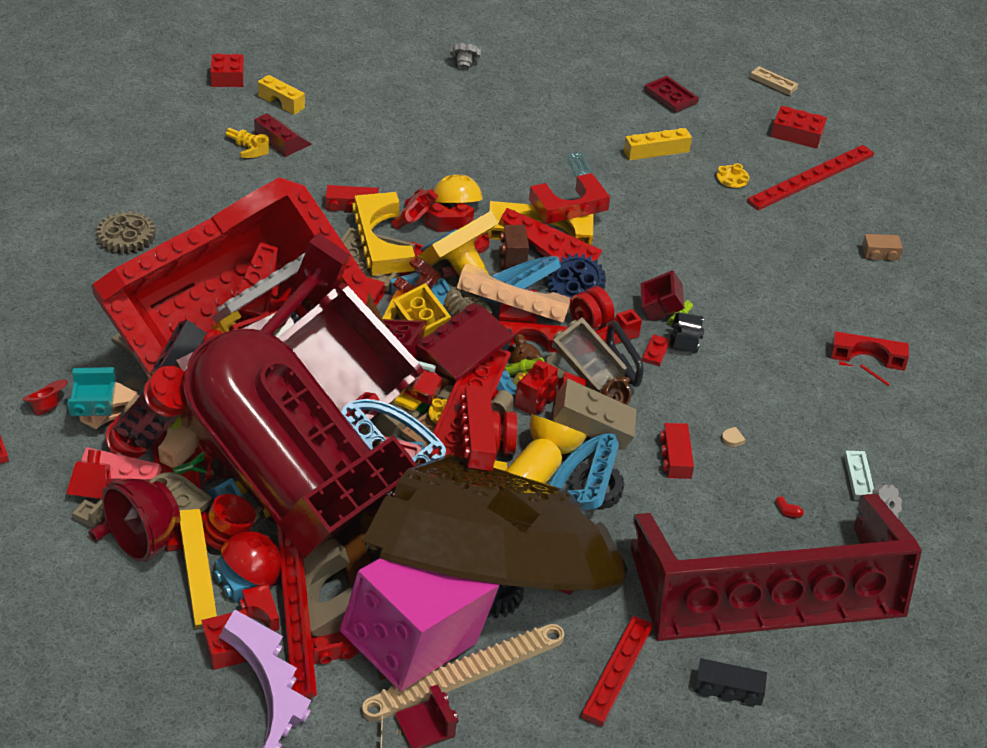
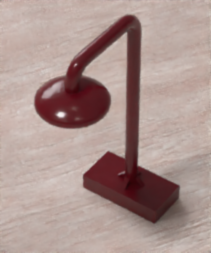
M317 233L308 244L291 289L295 292L262 327L261 331L273 335L304 299L315 306L319 305L321 300L339 285L351 255Z

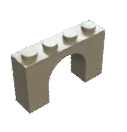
M335 538L326 542L304 558L311 634L317 637L340 631L353 590L349 588L329 601L319 602V592L324 582L330 576L350 564L345 547Z

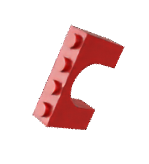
M593 173L577 176L575 190L581 197L580 199H561L551 191L546 183L530 186L529 201L545 224L608 211L610 196Z

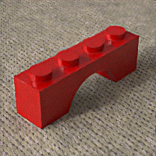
M633 309L616 314L612 321L619 323L629 340L640 336L642 319ZM608 325L595 331L606 344ZM614 331V343H621V340ZM582 333L567 343V347L575 357L597 351Z
M499 321L507 329H512L514 337L517 334H521L526 341L541 344L548 353H558L552 347L553 337L559 331L564 332L568 329L567 326ZM514 339L511 340L509 349L515 344Z
M835 331L831 343V359L849 362L857 355H870L881 360L886 368L905 371L909 359V343Z

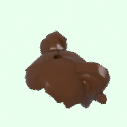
M517 334L513 341L516 347L510 355L511 364L521 362L524 359L533 360L542 357L532 344L526 343L523 335Z
M623 375L616 379L614 378L603 385L600 393L610 398L614 397V400L628 405L632 395L631 389L628 386L630 378Z

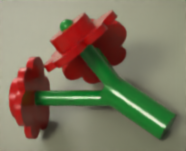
M200 440L199 447L195 449L197 457L189 463L172 469L177 474L191 470L206 474L204 480L206 484L207 478L211 479L212 475L215 474L214 467H211V462L216 456ZM199 463V464L202 465L203 467H208V468H207V470H206V469H202V468H198V467H194V466Z

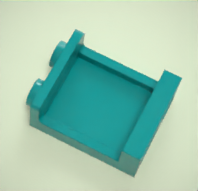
M114 367L73 368L74 384L71 399H68L67 402L70 416H111L116 387Z

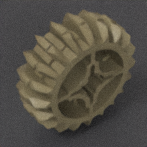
M457 286L448 291L444 300L445 306L453 316L460 313L473 302L484 307L492 314L490 307L483 301V298H480L477 294L458 289Z

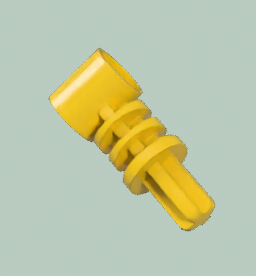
M231 128L227 129L225 133L227 137L236 140V144L239 146L248 147L247 150L240 152L242 158H255L269 153V138L266 135H252L244 129L240 131Z

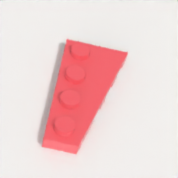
M86 447L81 460L87 461L88 449L92 448ZM101 451L100 463H107L111 466V483L128 478L150 481L161 473L160 464Z

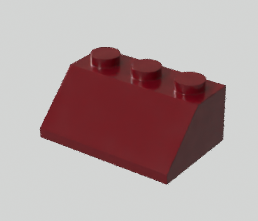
M268 113L254 119L255 135H266L269 138V145L285 157L312 145V143Z

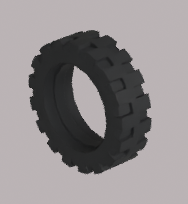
M589 461L587 464L582 463L580 467L577 466L574 469V473H571L570 490L584 489L580 482L589 476L593 461ZM612 468L609 482L612 484L613 490L605 493L602 505L596 509L604 510L607 507L611 508L622 498L624 478L620 475L618 469Z

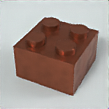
M504 225L503 232H500V243H502V246H499V257H501V268L506 270L528 262L529 244L525 225Z

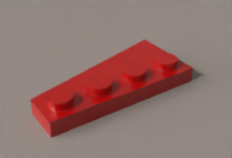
M264 243L257 245L235 297L275 272L277 247ZM272 289L237 311L254 317L269 313Z

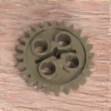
M122 211V214L115 212V216L109 214V219L103 218V222H99V226H97L98 243H101L102 247H107V250L113 249V253L120 250L121 254L124 251L130 254L131 250L138 252V248L144 250V245L150 246L149 242H154L153 238L156 237L154 221H150V217L145 218V214L139 216V212L132 214V211H129L128 214Z

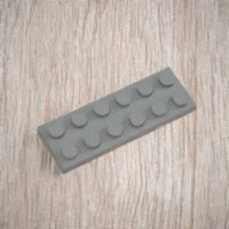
M304 254L216 309L218 313L212 316L214 322L218 323L297 274Z

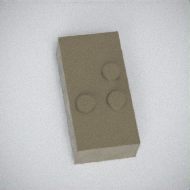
M567 379L556 393L553 421L582 432L591 438L607 433L615 434L619 443L618 449L624 450L635 437L637 409Z

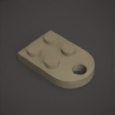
M162 473L149 481H160L166 484L175 497L179 510L200 509L202 513L213 504L212 497L180 474Z

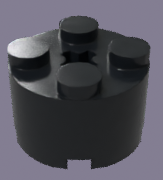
M682 312L676 313L672 323L673 334L670 335L671 348L697 353L699 349L698 341L704 335V328H701L703 316Z

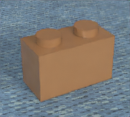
M865 234L862 243L865 259L900 260L903 247L899 235Z

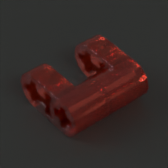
M415 255L409 264L421 274L420 278L412 286L407 280L399 276L393 285L402 294L424 283L431 290L441 276L425 260Z

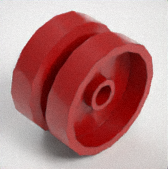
M594 286L585 292L574 295L570 299L569 309L573 321L583 318L594 331L599 327L608 325L614 319V305L603 288Z
M492 411L497 454L500 443H502L503 454L515 456L517 413L515 411H506L503 415V423L501 424L500 413Z

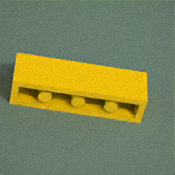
M686 128L626 136L624 153L630 161L690 152L692 136Z

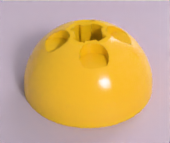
M448 175L442 178L434 188V192L438 195L434 202L465 203L483 200L478 184L466 175Z
M531 414L529 426L533 440L541 438L550 440L557 445L561 454H567L576 450L587 437L582 432Z

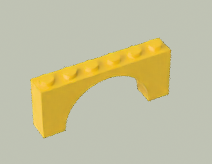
M388 192L355 196V203H352L353 214L356 213L355 223L358 224V234L360 235L361 246H363L364 257H367L366 265L367 268L371 269L372 275L415 271V254L412 246L387 243L379 239L372 232V229L381 221L399 216L397 193Z
M490 201L489 212H493L498 222H500L506 208L515 210L538 222H544L532 204ZM593 214L550 223L564 229L570 236L592 245ZM501 223L488 231L490 240H500V232L504 230V226Z

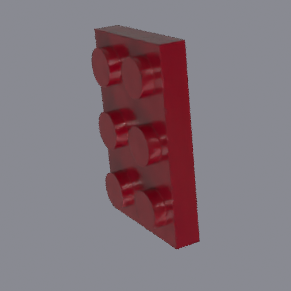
M664 76L644 85V91L675 113L697 104L699 97L669 76Z

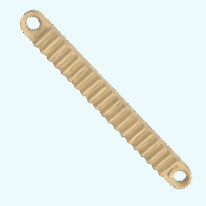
M556 624L546 625L539 629L535 627L532 632L526 631L524 635L518 634L515 639L511 637L507 642L503 640L500 645L496 643L492 648L490 646L487 647L485 651L481 649L477 654L472 653L468 658L464 656L461 661L457 659L453 664L447 663L446 667L440 666L438 670L432 671L401 692L394 686H391L387 691L383 689L380 694L364 701L362 705L363 717L372 722L382 720V715L384 719L396 714L400 710L427 701L429 699V687L438 684L441 691L447 693L553 649L562 644L564 630ZM555 633L559 638L553 640L548 638L547 635ZM375 706L380 711L376 714H371L367 709Z

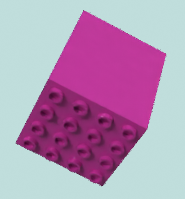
M380 558L358 571L340 632L401 692L477 643L500 584L448 576Z

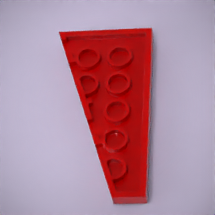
M506 208L501 216L499 223L503 226L525 225L528 244L532 243L536 246L537 251L545 257L557 256L561 262L562 256L567 259L568 254L575 257V254L578 253V257H581L584 253L586 259L592 256V261L598 260L602 253V250L538 222L515 210Z

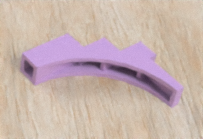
M234 610L219 637L233 646L248 661L257 674L264 690L268 708V726L262 748H280L282 744L278 741L281 736L286 737L292 726L296 727L300 721L303 723L306 721L311 711L307 709L311 700L291 689L297 679L293 676L297 668L277 657L283 647L279 645L283 636Z

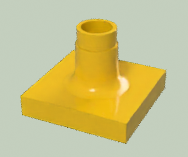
M493 212L486 213L427 248L415 258V268L417 271H424L441 260L446 259L451 263L459 277L465 264L481 268L488 274L483 261L475 249L474 241L499 224Z

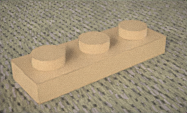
M759 66L750 75V78L789 96L798 88L797 83Z

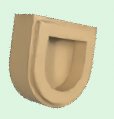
M736 427L723 432L722 442L725 445L737 447L745 444L746 439Z

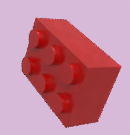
M780 106L773 124L771 137L818 149L827 117L808 113L804 110L792 109L788 106Z

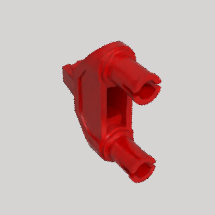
M419 188L412 197L406 199V208L403 209L400 216L393 219V227L399 229L405 224H412L417 221L437 199L438 195L434 190L424 191L422 188Z

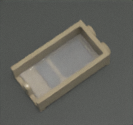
M583 318L578 321H572L567 326L568 329L564 332L559 331L553 337L552 347L556 349L581 378L586 379V384L590 389L600 393L604 384L614 378L625 375L627 370L625 364Z

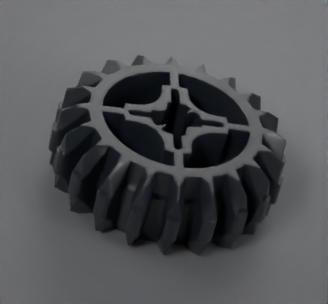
M500 584L487 618L491 614H495L497 619L499 613L506 617L508 612L513 614L515 609H519L520 603L523 601L524 587Z

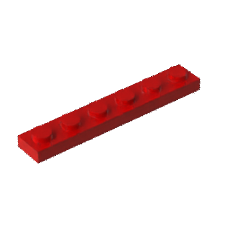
M636 616L632 617L582 712V719L603 727L653 629V623Z

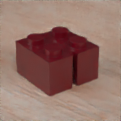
M673 270L640 283L642 309L651 321L665 317L666 313L673 314L685 309L683 284Z

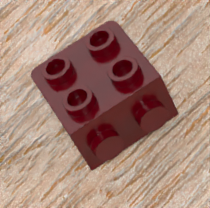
M438 684L429 687L428 701L396 712V720L410 748H425L453 738L456 735V724L459 722L455 710H451L448 696L445 692L441 691Z

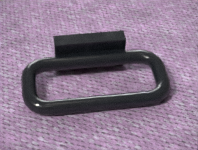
M611 321L607 327V345L627 367L626 373L623 376L630 378L628 384H631L633 387H639L644 373L642 359L619 323ZM614 331L632 357L636 366V373L623 353L620 354L616 348Z

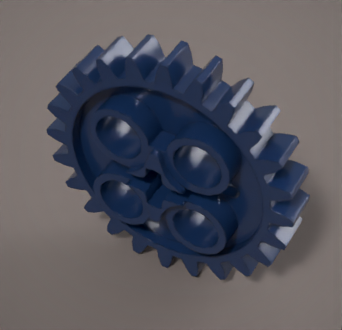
M578 253L575 254V257L568 254L567 259L562 256L561 267L548 274L547 277L548 289H551V293H558L570 297V299L574 295L585 292L594 286L605 289L606 276L605 270H602V264L598 265L597 259L592 261V256L586 259L584 253L581 257H578Z

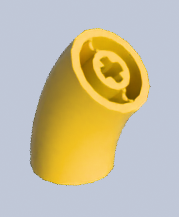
M543 438L535 439L528 444L505 471L546 484L561 465L562 455L560 449L550 440Z

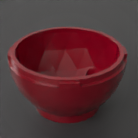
M128 478L112 482L103 489L102 506L104 516L114 539L121 549L135 561L147 562L159 555L170 541L174 529L180 525L181 521L178 504L168 487L160 481L149 482L143 479Z

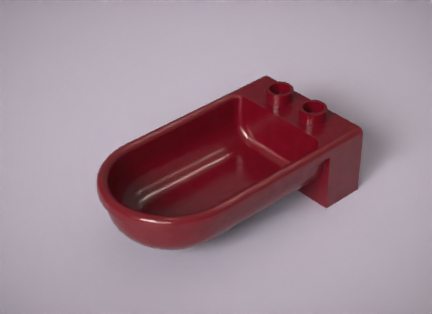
M236 329L221 333L200 344L188 360L183 384L190 410L304 558L380 505L387 495L392 496L395 493L397 482L406 470L417 466L394 435L371 450L296 353L285 342L270 333L256 329Z

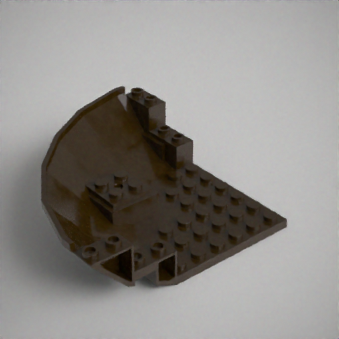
M452 454L407 469L397 482L394 497L387 495L384 498L362 542L368 543V548L381 550L383 548L380 558L448 576L508 586L549 590H596L622 585L625 580L624 572L628 570L606 526L601 521L594 524L581 512L583 505L567 490L494 467L493 471L468 468L467 459Z

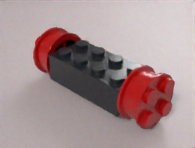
M164 366L156 370L106 430V443L112 453L136 459L142 457L177 417L183 413L187 403L183 384L184 370L175 366Z

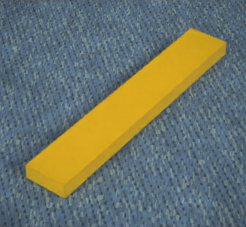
M200 509L180 510V532L195 629L202 628L201 620L217 616Z

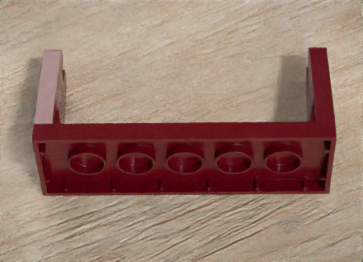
M865 494L859 498L858 506L863 516L856 517L854 530L860 544L678 560L652 514L641 513L634 514L633 516L637 539H631L630 546L658 641L907 617L922 549L916 539L878 494Z

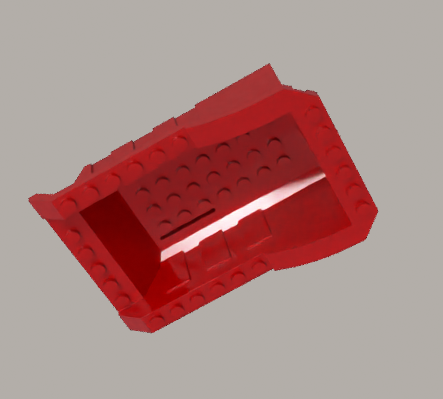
M279 177L212 216V218L114 268L93 283L91 287L94 297L150 378L152 376L151 370L179 322L189 320L205 332L213 329L212 326L216 323L212 316L218 313L216 311L218 307L235 297L259 243L278 248L275 271L280 270L291 261L293 262L303 255L309 242L317 233L350 255L351 253L306 186ZM351 255L339 284L345 283L367 305L370 282ZM297 274L293 275L292 277H290L289 279L285 280L284 282H286V281H292V282H294L295 277H296ZM278 285L272 288L270 305L277 300ZM239 313L241 315V318H239L236 321V323L246 321L255 317Z

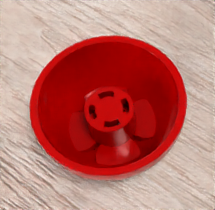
M253 531L241 532L230 537L222 545L221 553L224 560L244 579L260 586L267 584L272 586L278 580L281 572L280 551L266 535Z

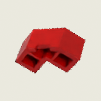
M436 202L425 212V225L436 232L459 230L474 221V208L465 203H458L453 208L448 209Z

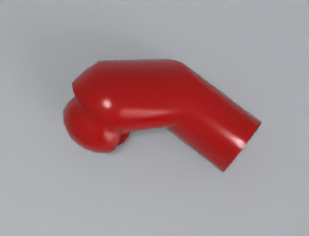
M783 496L776 498L775 503L783 516L790 518H801L804 511L800 506L788 504Z

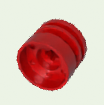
M223 494L215 498L203 523L205 541L212 547L221 550L222 545L230 537L241 532L250 531L256 518L253 506L244 498L233 494Z

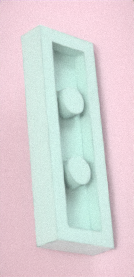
M845 451L844 458L854 500H859L861 495L872 494L874 489L865 451Z

